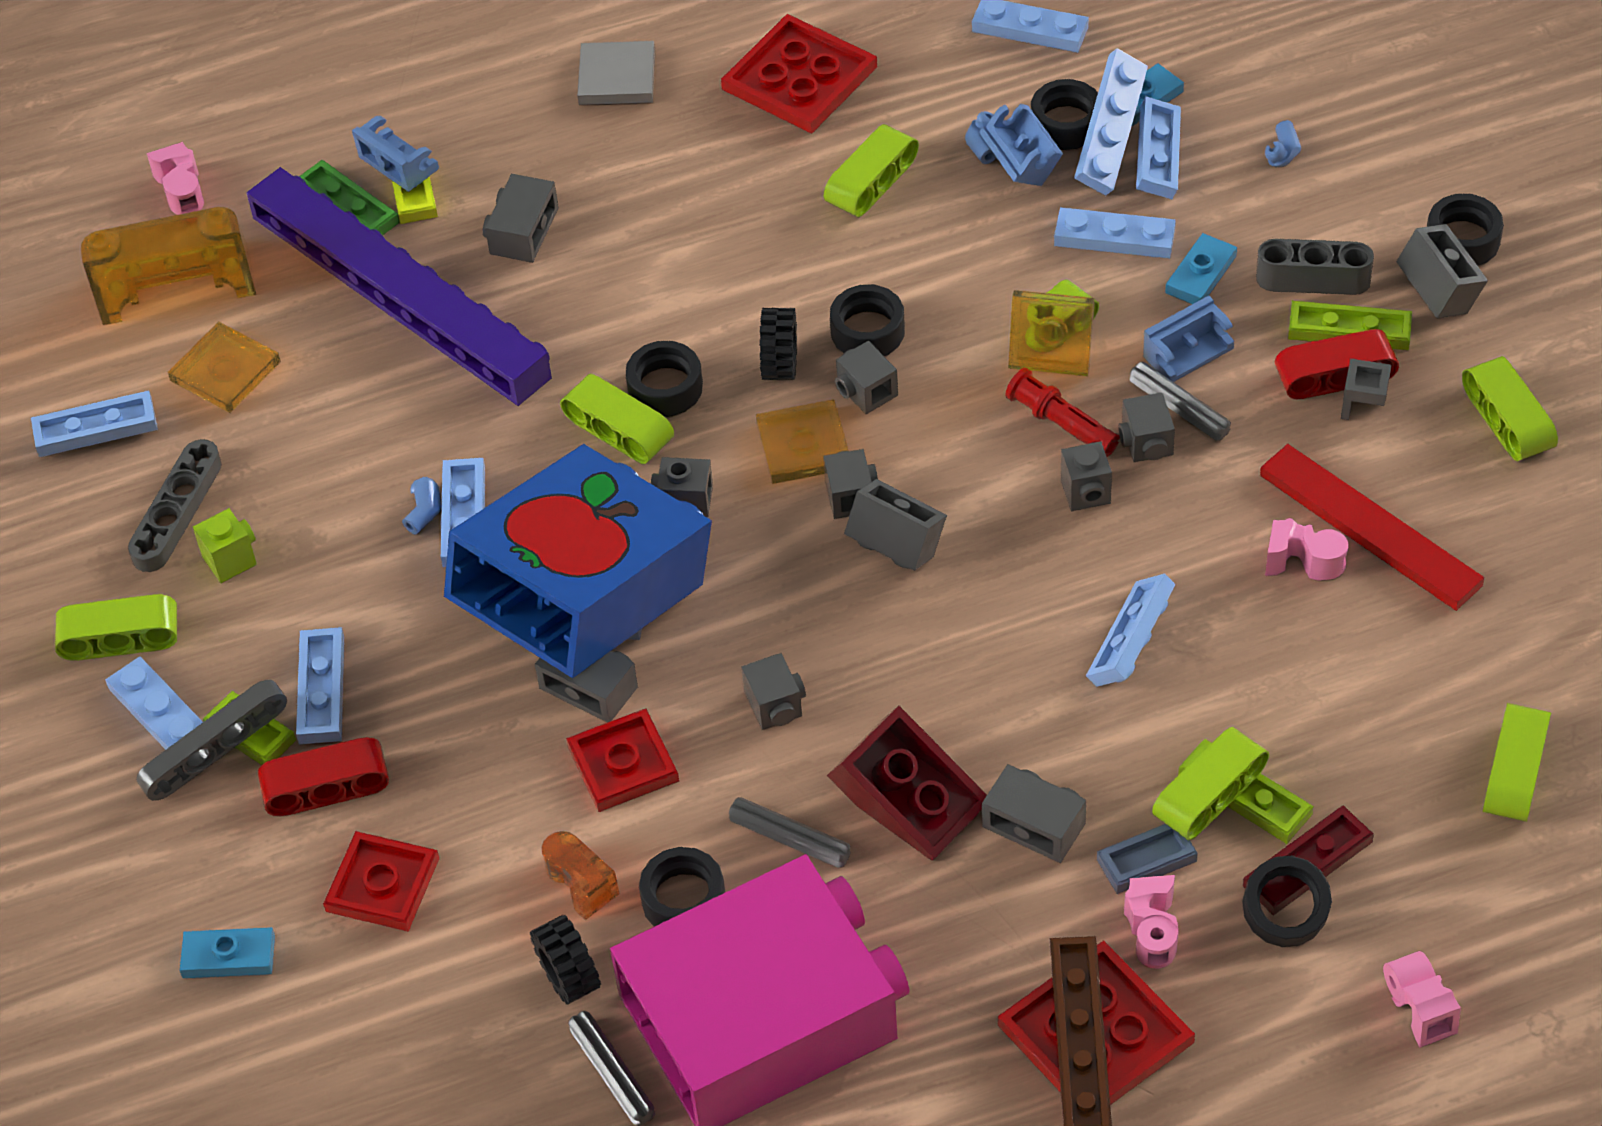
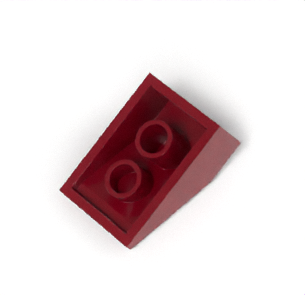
M899 705L884 717L827 775L858 808L931 861L982 810V802L987 796Z

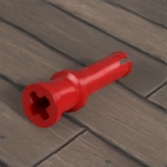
M1028 368L1020 369L1013 376L1006 389L1005 396L1010 401L1018 400L1030 408L1033 416L1037 419H1049L1083 443L1090 444L1101 441L1107 457L1114 452L1119 444L1120 435L1107 429L1098 421L1068 403L1061 397L1062 394L1054 385L1046 386L1034 378L1032 371Z

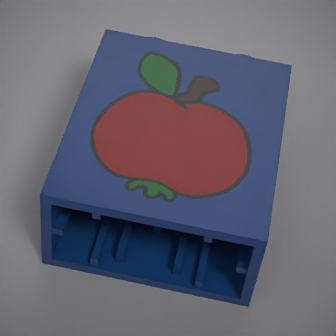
M582 444L449 531L444 597L569 677L574 678L703 585L712 520L705 517L695 505L687 501H679L640 478L628 465L615 463L587 445Z

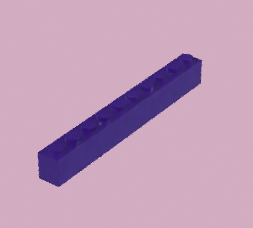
M279 167L246 192L254 220L515 405L519 406L552 379L549 364L550 356L542 344L530 341L520 334L513 324L501 321L492 314L487 306L482 303L477 304L468 298L457 285H450L442 280L431 267L422 266L416 262L405 249L393 246L385 240L379 231L367 228L359 222L350 211L344 212L334 205L324 193L319 194L308 187L306 182L298 175L293 176Z

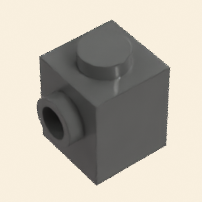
M869 341L855 349L846 351L841 357L836 359L837 378H835V384L838 391L844 398H850L865 414L898 396L897 369Z
M1163 392L1123 399L1122 423L1118 424L1121 445L1123 448L1129 447L1133 462L1158 460L1162 457L1174 455L1175 428Z
M1101 441L1061 449V483L1071 511L1111 504L1112 471Z
M864 449L841 451L836 454L823 456L825 483L834 519L849 517L857 491L878 479L875 464L867 465Z
M661 457L659 474H652L651 484L679 501H687L695 505L705 517H709L713 490L710 459Z
M782 653L741 666L744 692L762 730L773 726L786 725L793 719L802 716L801 698L806 697L805 687L798 673L791 674Z

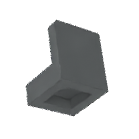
M1350 359L1341 419L1349 420L1352 401L1380 406L1385 405L1391 365Z

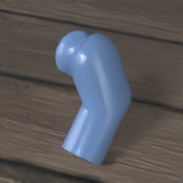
M986 111L980 112L977 119L972 121L965 136L966 144L983 164H989L996 158L979 134L982 127H986L993 117L992 113Z
M1288 120L1278 123L1275 127L1279 140L1273 142L1275 147L1271 149L1268 145L1265 149L1268 163L1274 167L1287 166L1301 151L1295 127Z
M422 477L412 483L410 492L415 495L416 507L402 520L404 527L414 535L418 534L435 518L442 508L439 486L433 479L428 477Z

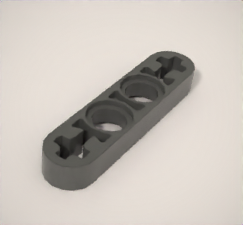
M205 439L195 440L189 443L180 454L129 542V554L133 565L142 572L157 571L169 560L221 469V458L214 442ZM191 484L195 486L193 491L187 495H177L174 493L177 487L181 485ZM164 515L177 516L174 523L170 525L159 526L156 524L157 520Z
M263 680L256 683L148 762L137 774V783L148 799L152 801L168 797L277 717L286 707L287 697L273 680Z

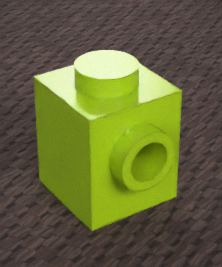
M230 508L193 526L202 558L220 583L257 565L251 543L256 541L255 535L245 519L238 521Z

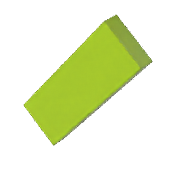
M1292 300L1288 339L1313 342L1370 329H1379L1386 333L1392 349L1409 350L1412 311Z
M1204 739L1179 766L1178 775L1211 744L1210 741ZM1260 773L1228 807L1288 844L1313 815L1314 806Z

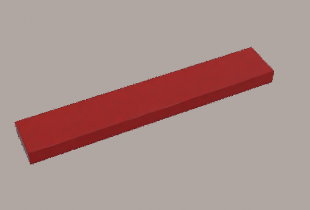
M1288 443L1261 466L1260 476L1455 611L1483 586L1484 577Z

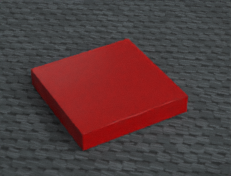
M647 708L566 738L568 749L598 812L679 782L677 769Z
M355 831L323 903L325 911L409 932L440 859L438 850Z

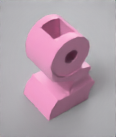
M181 142L147 153L153 177L158 183L163 184L171 211L185 217L198 213L203 208L204 199L197 178L199 173L193 151Z
M1292 518L1279 521L1273 520L1265 576L1278 575L1284 572L1286 560L1291 556H1297L1301 559L1310 579L1321 581L1337 578L1344 573L1346 568L1345 556L1348 552V540L1342 533L1333 529H1324L1314 533L1312 525H1299Z
M1175 875L1130 878L1129 889L1125 893L1124 915L1129 920L1132 934L1137 935L1136 955L1138 960L1149 968L1159 969L1172 963L1177 952L1178 923L1175 916L1166 913L1172 905Z
M1417 951L1384 964V977L1395 1005L1401 1007L1409 1004L1412 1008L1411 1028L1419 1048L1458 1033L1461 1007L1456 1001L1453 991L1443 987L1441 976L1435 975L1429 959L1423 952Z

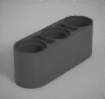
M1269 239L1264 241L1258 249L1256 280L1261 288L1273 292L1361 294L1367 291L1371 284L1374 253L1368 245L1361 242Z

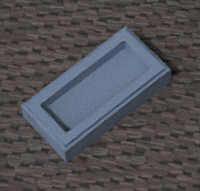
M1163 824L1097 851V861L1116 894H1119L1129 889L1130 878L1163 876L1197 862L1198 853L1190 840L1181 836L1168 825Z

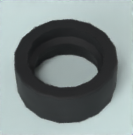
M1074 79L1055 80L1044 84L1035 92L1031 100V110L1060 150L1078 149L1084 145L1098 92L1095 88L1082 81ZM1070 106L1079 108L1088 115L1075 122L1063 123L1052 120L1045 114L1057 107Z
M1453 194L1442 198L1433 205L1428 215L1427 227L1449 224L1455 221H1467L1477 224L1486 231L1487 234L1474 240L1457 239L1477 266L1487 263L1496 256L1501 245L1504 225L1502 214L1495 204L1484 197L1474 194Z
M875 284L857 285L839 294L830 307L831 338L836 348L845 353L869 341L883 356H887L897 349L905 336L904 306L899 296L888 288ZM862 312H876L891 320L885 327L873 332H859L850 329L844 324L851 316Z
M656 341L642 346L632 354L626 364L628 395L664 417H672L686 412L697 403L702 394L701 363L696 353L685 344L675 341ZM661 368H674L688 375L681 384L669 389H653L641 383L643 377Z
M676 847L664 850L649 860L641 872L639 891L645 917L655 927L725 893V885L719 864L709 854L697 848ZM682 874L695 875L705 880L708 884L709 892L705 899L695 906L684 909L670 908L663 905L656 896V891L663 882L671 877Z
M1292 855L1274 857L1260 864L1249 877L1242 899L1244 918L1252 932L1266 943L1280 947L1300 946L1313 939L1327 921L1332 904L1330 885L1322 871L1308 860ZM1278 876H1292L1300 879L1309 887L1313 894L1314 907L1312 914L1304 923L1296 927H1282L1274 924L1266 918L1261 909L1260 895L1263 887L1268 881Z

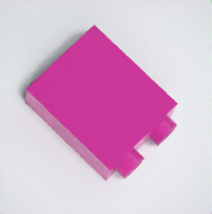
M807 854L610 948L618 994L694 1126H724L898 1039L895 1001L908 995L910 992L901 964L893 951L885 944L870 952L855 931L865 925V918L858 898L850 884L842 876L825 883Z

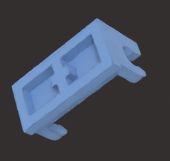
M1020 104L1007 120H1004V118L1008 115L1009 109L1006 105H1003L995 112L987 126L982 127L979 134L1014 182L1042 186L1063 153L1028 105Z
M376 116L359 128L357 126L353 129L352 134L359 158L408 192L439 169L438 161L428 158L432 151L427 147H421L416 150L393 134V130L389 127L380 130L376 134V129L383 126L387 121L382 116Z
M1208 295L1144 330L1143 357L1156 371L1174 382L1234 349V340L1225 332L1232 328L1233 325Z

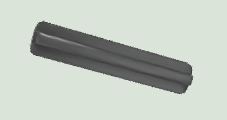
M1139 362L1131 369L1130 382L1149 395L1163 392L1167 407L1216 441H1221L1228 435L1231 425L1230 420L1145 362Z
M742 797L736 798L729 809V819L731 822L837 868L844 867L850 857L851 846L849 843Z
M581 1011L578 1015L572 1016L568 1021L570 1032L632 1123L636 1126H642L646 1122L651 1121L655 1116L654 1105L590 1012Z

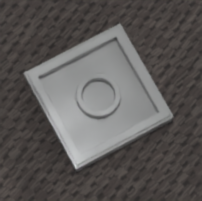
M654 41L581 43L577 94L579 105L653 103Z

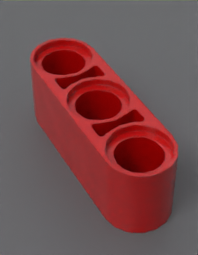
M1370 329L1294 345L1282 350L1274 361L1287 395L1296 400L1344 391L1350 359L1391 365L1389 379L1399 370V362L1387 335L1379 329Z
M370 737L357 738L267 761L258 770L265 810L268 814L279 817L373 795L385 789L389 784V776L381 743L379 740Z

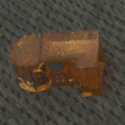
M560 831L549 835L543 841L541 849L547 875L555 882L566 884L570 889L574 910L585 920L620 894L615 871L570 832Z

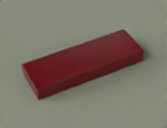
M1342 805L1270 859L1291 855L1311 862L1327 877L1373 843L1374 833ZM1253 870L1251 873H1249L1247 876L1244 877V879H1243V887H1244L1245 889H1246V885H1247V882H1248V880H1249V877L1252 875V873H1253L1255 870ZM1278 876L1268 881L1263 887L1260 903L1274 916L1308 891L1309 887L1298 878Z

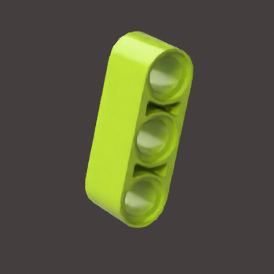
M886 124L880 125L829 178L824 189V200L856 217L863 216L914 162L919 149L918 140Z
M1501 356L1463 370L1462 383L1467 396L1513 460L1520 461L1557 446L1558 435L1554 423L1505 357Z
M588 374L560 400L562 411L574 424L641 464L649 462L675 434L670 422L663 415L594 374Z
M163 594L73 604L62 607L56 613L55 652L59 657L70 661L164 650L174 646L177 642V603L170 596Z
M1507 703L1482 812L1527 822L1551 712Z
M1230 727L1226 729L1160 793L1153 805V815L1187 840L1194 839L1260 775L1268 762L1269 752L1236 728Z

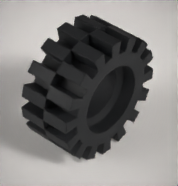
M762 308L759 339L762 380H795L797 365V322L795 308Z
M562 914L530 931V939L534 945V951L540 959V965L546 971L549 982H552L554 990L557 994L559 993L560 999L563 1002L565 1001L568 1005L600 988L601 981L598 978V971L594 967L595 963L592 957L589 956L588 948L585 943L583 944L581 935L577 930L575 931L573 923L568 920L566 915Z

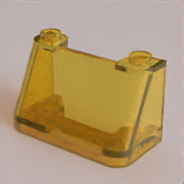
M214 207L99 230L86 236L81 243L82 263L103 325L122 322L121 311L124 306L130 301L132 305L139 304V289L213 275L216 288L224 287L223 283L233 287L237 298L256 295L248 246L237 216L229 208Z

